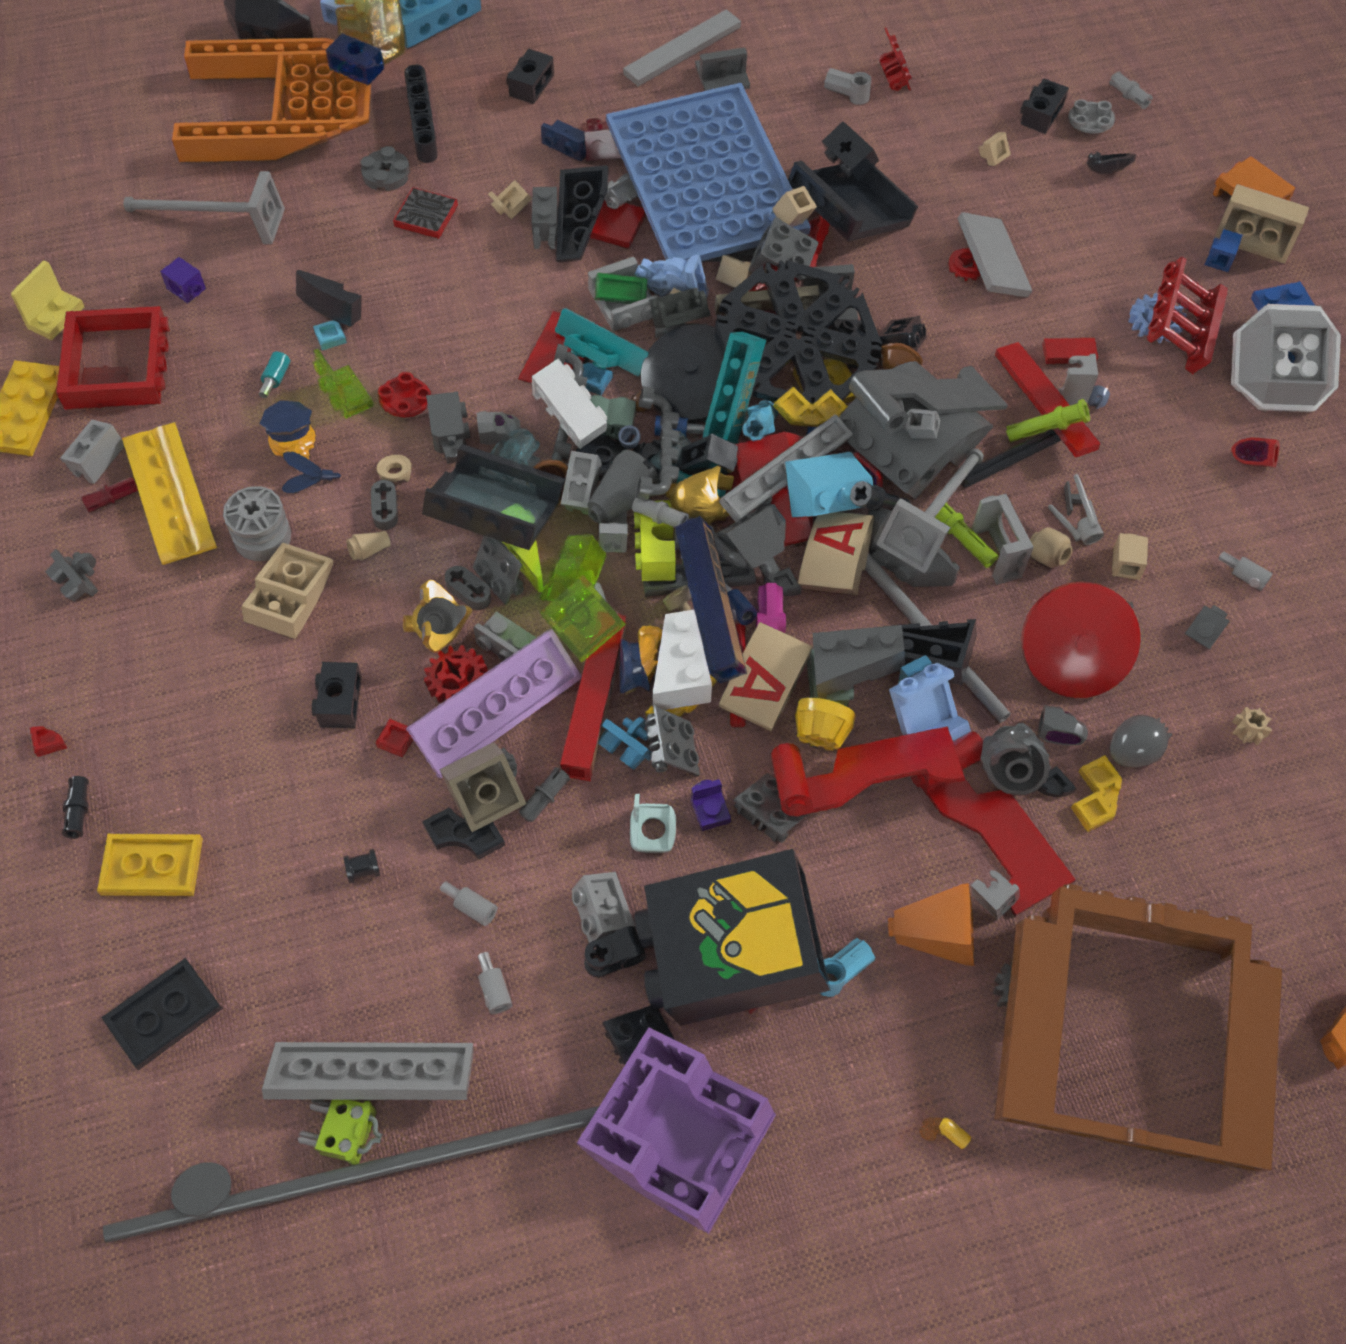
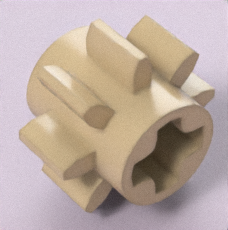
M1245 707L1242 713L1237 714L1232 721L1237 725L1233 734L1237 735L1244 744L1246 742H1254L1256 745H1259L1263 738H1267L1272 732V729L1267 727L1271 718L1267 717L1260 708L1258 710H1250L1248 707Z

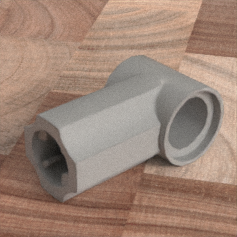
M830 68L824 81V88L847 95L852 103L862 105L867 103L870 98L871 76L865 72H856L852 75Z

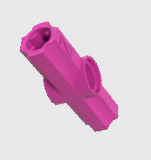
M766 583L763 586H759L756 628L759 622L786 634V614L783 613V587L778 586L776 583Z

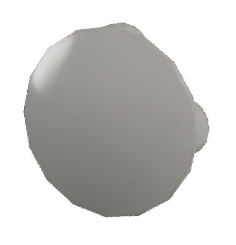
M1083 99L1074 102V106L1068 115L1069 122L1074 128L1091 134L1109 130L1114 125L1116 118L1111 110L1112 104L1110 102H1087Z

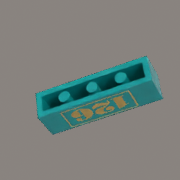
M744 332L730 333L702 438L713 434L730 443H738L766 339Z

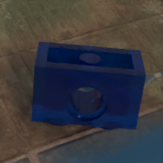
M342 33L326 49L330 70L368 86L385 69L381 49Z

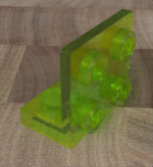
M313 350L316 361L312 363L320 377L317 379V382L324 394L328 392L330 395L329 400L335 411L340 410L344 418L347 419L374 406L372 398L349 364L333 371L320 350Z

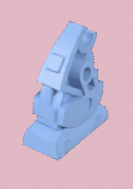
M692 255L687 261L682 258L673 257V259H666V261L651 262L644 258L634 273L638 278H647V287L659 296L669 295L673 288L680 291L698 288V291L704 290L706 298L709 293L700 255Z

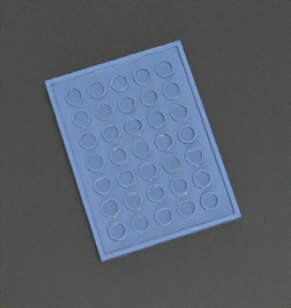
M742 83L606 114V123L665 259L677 257L687 261L692 255H700L701 261L758 247L763 233L776 217L772 208L786 192L793 189ZM807 219L802 224L794 226L795 229L804 234L810 233V225Z

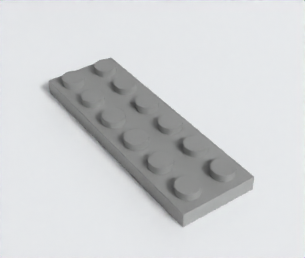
M276 1042L262 1086L263 1099L467 1100L474 1053L473 1043Z

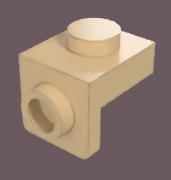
M515 180L498 197L492 191L488 194L494 200L491 204L500 215L505 212L511 219L532 200L529 194Z

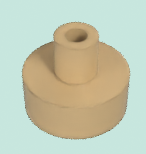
M685 585L668 594L663 599V602L669 611L676 608L680 612L689 611L691 608L687 601L693 595Z

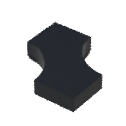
M447 808L422 821L423 827L437 850L448 846H458L471 851L479 860L505 846V841L494 822L471 832L465 819L456 815L451 808Z

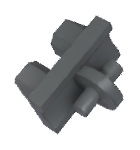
M55 549L50 554L55 562L45 572L58 584H61L67 577L69 578L60 588V591L66 598L75 602L84 593L94 596L99 591L87 577L95 572L93 568L96 565V559L91 553L81 554L80 552H75L72 555L73 558L64 557L59 550Z

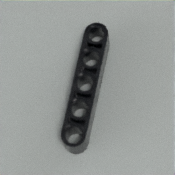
M413 64L405 68L404 76L416 155L419 161L430 163L437 159L438 150L424 67Z

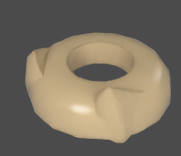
M390 455L378 462L376 470L381 480H388L390 482L405 480L408 482L410 480L412 464L406 456ZM392 468L402 469L400 472L395 474L388 472Z

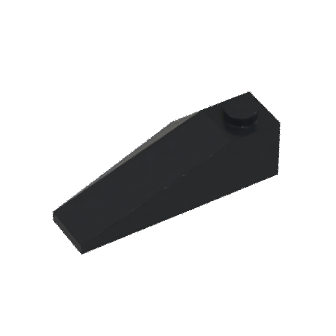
M608 165L560 170L557 262L580 261L582 259L608 191Z

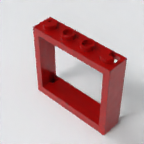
M160 306L66 311L56 394L64 410L161 404V392L165 390L163 372H167L164 354L169 349L166 332H170V328L168 325L169 318L167 316L164 317ZM151 328L146 381L78 385L84 332Z

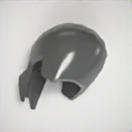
M1147 715L1132 716L1122 722L1113 733L1109 747L1110 755L1117 764L1123 767L1139 768L1148 766L1161 760L1167 749L1168 741L1173 734L1167 732L1169 727H1165V723L1160 722L1161 718Z

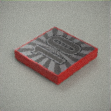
M412 187L393 220L394 227L440 239L458 207V199Z

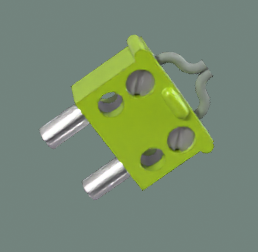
M312 1099L311 1102L313 1104H310V1109L327 1114L319 1135L301 1131L299 1134L301 1137H298L299 1143L314 1146V1149L320 1155L356 1165L359 1164L362 1154L367 1153L374 1143H380L382 1134L378 1132V1121L375 1118L376 1109L369 1101L361 1103L353 1100H332L328 1102ZM373 1124V1134L377 1138L371 1139L365 1147L366 1141L368 1139Z

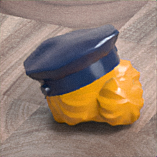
M282 400L264 410L259 424L265 428L269 446L276 456L283 457L285 452H295L309 459V450L314 448L316 434L310 425L312 410L306 408L300 402Z
M642 626L638 630V642L629 643L622 638L620 639V693H625L626 695L635 691L637 687H642L647 692H650L649 684L656 672L658 663L656 658L661 644L662 629L655 626Z

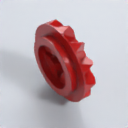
M970 248L958 249L950 255L948 261L949 272L955 273L956 278L963 277L966 282L969 278L976 281L978 277H981ZM973 262L972 267H963V265L967 266L968 264H971Z

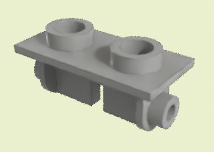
M628 173L622 175L615 183L613 181L608 182L605 201L609 208L616 209L627 203L628 200L631 201L638 197Z

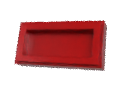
M1095 337L1044 338L1042 343L1046 364H1071L1069 359L1072 356L1095 354L1096 362L1099 358Z

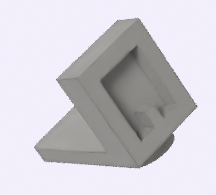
M627 512L608 523H599V552H626Z

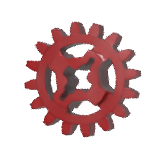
M461 645L458 651H454L453 647L449 646L448 653L444 654L442 651H439V658L437 660L434 658L429 659L432 667L424 669L427 675L424 678V682L431 697L435 696L438 703L441 704L445 699H449L488 672L482 655H476L475 649L471 648L466 652L464 645Z

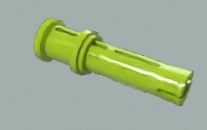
M1080 399L1078 403L1066 407L1057 406L1054 412L1006 426L1008 439L1010 442H1014L1055 428L1065 430L1068 429L1069 425L1082 421L1088 423L1090 422L1089 408L1084 399Z
M946 502L935 516V519L951 527L948 534L956 537L985 568H989L996 562L999 555L967 526L963 515L960 512L956 513Z

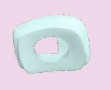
M635 794L634 809L630 817L631 847L635 851L646 853H666L671 851L676 836V814L673 808L667 804H639L640 794ZM648 819H658L665 825V833L659 839H648L642 833V825Z

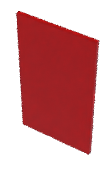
M552 312L518 380L532 384V376L554 362L558 344L563 345L566 338L555 332L561 313ZM577 356L583 364L586 357ZM564 362V365H565V364H568V365L570 366V368L573 370V367H572L571 364H569V363H567V362Z

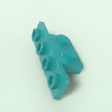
M567 308L562 310L555 332L566 337L563 345L571 348V353L593 360L592 364L601 369L619 366L635 376H641L644 358L648 356L647 351Z

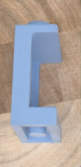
M939 663L930 664L923 671L901 680L898 685L889 689L902 735L948 726L952 741L971 731L968 721L958 716L948 682V680L954 677L953 670Z

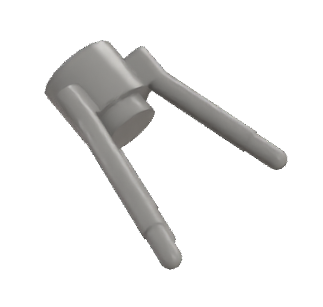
M1075 474L1074 480L1087 517L1078 521V528L1075 529L1053 505H1049L1048 509L1070 531L1076 542L1082 540L1085 545H1091L1104 537V532L1098 523L1092 502L1086 496L1078 474Z

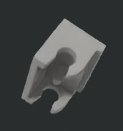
M1096 355L1072 356L1069 359V363H1078L1081 365V368H1068L1063 387L1059 388V392L1069 405L1078 403L1080 399H1084L1088 403L1098 377Z
M92 419L60 459L76 477L79 478L83 474L89 483L95 484L124 448V443L113 425Z
M571 451L561 505H564L568 511L573 512V509L582 511L583 514L589 515L587 504L597 488L602 465L598 455Z
M991 870L990 875L997 882L991 881L988 889L983 882L977 879L971 885L972 896L998 921L1019 900V887L1015 883L1011 885L1000 873Z

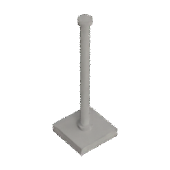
M260 171L249 202L124 198V208L127 212H134V210L250 213L263 244H273L285 210L270 171Z
M975 448L967 453L964 463L925 512L900 498L876 545L921 572L926 573L951 528L935 519V516L973 467L982 462L983 453Z

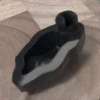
M1096 152V154L1090 153L1087 165L1095 173L1112 174L1114 171L1123 170L1126 166L1131 165L1136 160V154L1117 153L1101 155L1100 152Z

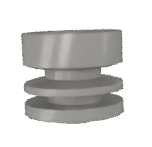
M261 486L247 487L238 490L229 497L224 505L223 517L237 552L244 558L253 561L270 560L282 543L289 544L291 542V529L279 496L271 489Z

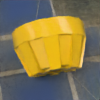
M821 698L800 699L795 713L797 737L800 742L810 743V747L818 749V746H821L828 751L838 750L852 731L856 714L849 707L831 700Z

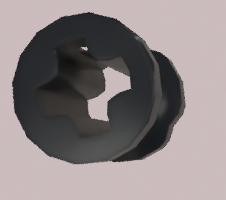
M370 849L367 854L351 858L348 855L343 856L349 883H354L357 878L373 874L376 877L380 876L374 849Z

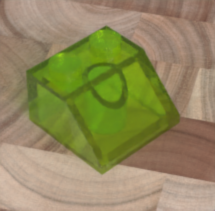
M592 534L567 536L557 552L539 598L542 601L590 600L607 556Z
M584 575L539 612L581 662L626 625Z

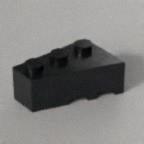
M967 619L966 623L948 624V621H941L939 625L920 626V623L903 624L905 665L926 655L932 662L931 664L939 663L953 670L954 677L948 680L949 683L963 685L977 637L976 619Z

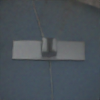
M1066 481L1064 485L1067 515H1071L1073 511L1072 503L1082 504L1079 494H1071L1070 483Z

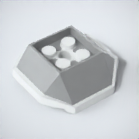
M1267 304L1233 333L1231 385L1238 392H1241L1258 410L1313 412L1338 388L1341 335L1321 306ZM1288 352H1292L1295 355V363L1289 361Z

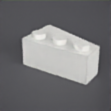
M557 359L532 376V395L536 400L540 398L544 400L548 406L546 411L550 416H556L561 423V428L581 449L606 431V420L608 418L601 407H595L590 401L591 395L584 385L579 386L574 380L575 374L568 364L563 365Z
M689 610L665 614L653 688V707L656 706L667 710L711 702L712 683L695 611Z

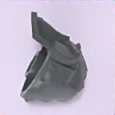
M1018 723L1016 726L1000 727L992 736H987L983 741L980 757L983 762L982 769L986 771L988 779L998 789L1007 794L1026 795L1038 790L1046 783L1051 766L1049 754L1043 746L1044 742H1041L1036 734L1024 723Z

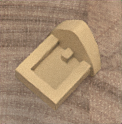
M723 255L716 280L736 288L752 274V272L748 271L751 263Z

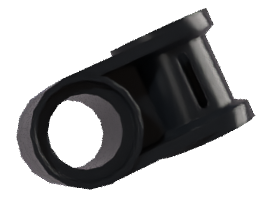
M627 926L613 934L590 942L585 949L584 967L589 975L600 978L644 961L647 958V954L640 943L635 927ZM598 955V957L600 959H604V961L599 962L597 958L593 959V956Z

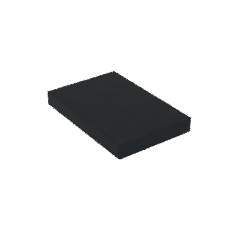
M184 958L101 1018L135 1068L140 1070L221 1011L222 1007L188 960Z

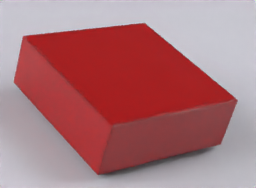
M389 718L375 742L376 747L403 758L413 741L406 729L408 726Z

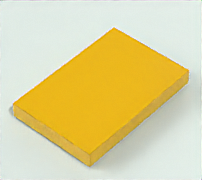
M108 834L98 882V894L109 896H194L203 841L200 834Z

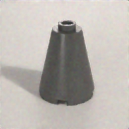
M623 450L615 457L587 504L588 514L592 520L597 523H608L632 509L640 476L652 478V484H660L659 476L653 466L648 469L643 464L646 460L644 457L630 450Z

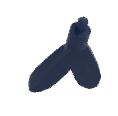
M285 452L283 454L287 464L303 473L286 481L282 487V491L285 493H296L316 484L320 480L332 481L333 478L341 477L340 473H333V470L322 469L321 471L319 466L298 453Z

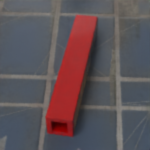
M598 611L560 762L561 770L572 779L591 782L599 749L598 742L604 728L602 724L606 719L619 665L620 639H625L627 631L626 616L616 612L606 613Z

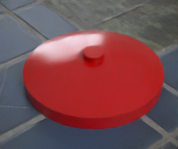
M1071 582L1060 585L1044 594L1029 611L1021 634L1022 654L1032 675L1052 692L1071 698L1094 697L1117 686L1132 670L1139 654L1141 642L1137 617L1127 601L1115 591L1092 582Z

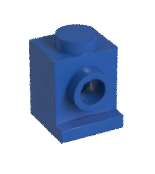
M1223 229L1220 238H1214L1204 265L1229 272L1243 235Z

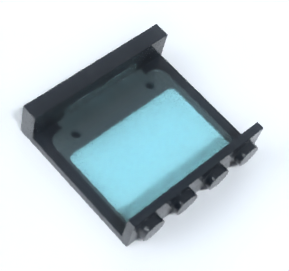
M461 444L458 448L455 468L437 491L429 488L425 490L422 515L530 550L561 501L565 478Z

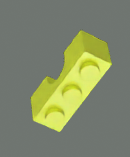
M653 500L655 502L663 501L668 503L669 507L672 508L670 500ZM634 512V528L640 529V532H635V549H641V553H635L636 570H641L642 581L675 580V541H663L664 539H673V526L665 523H655L652 518Z

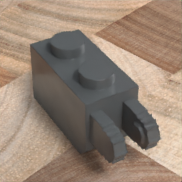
M533 187L532 235L534 249H540L541 241H548L549 248L555 249L558 226L557 187Z

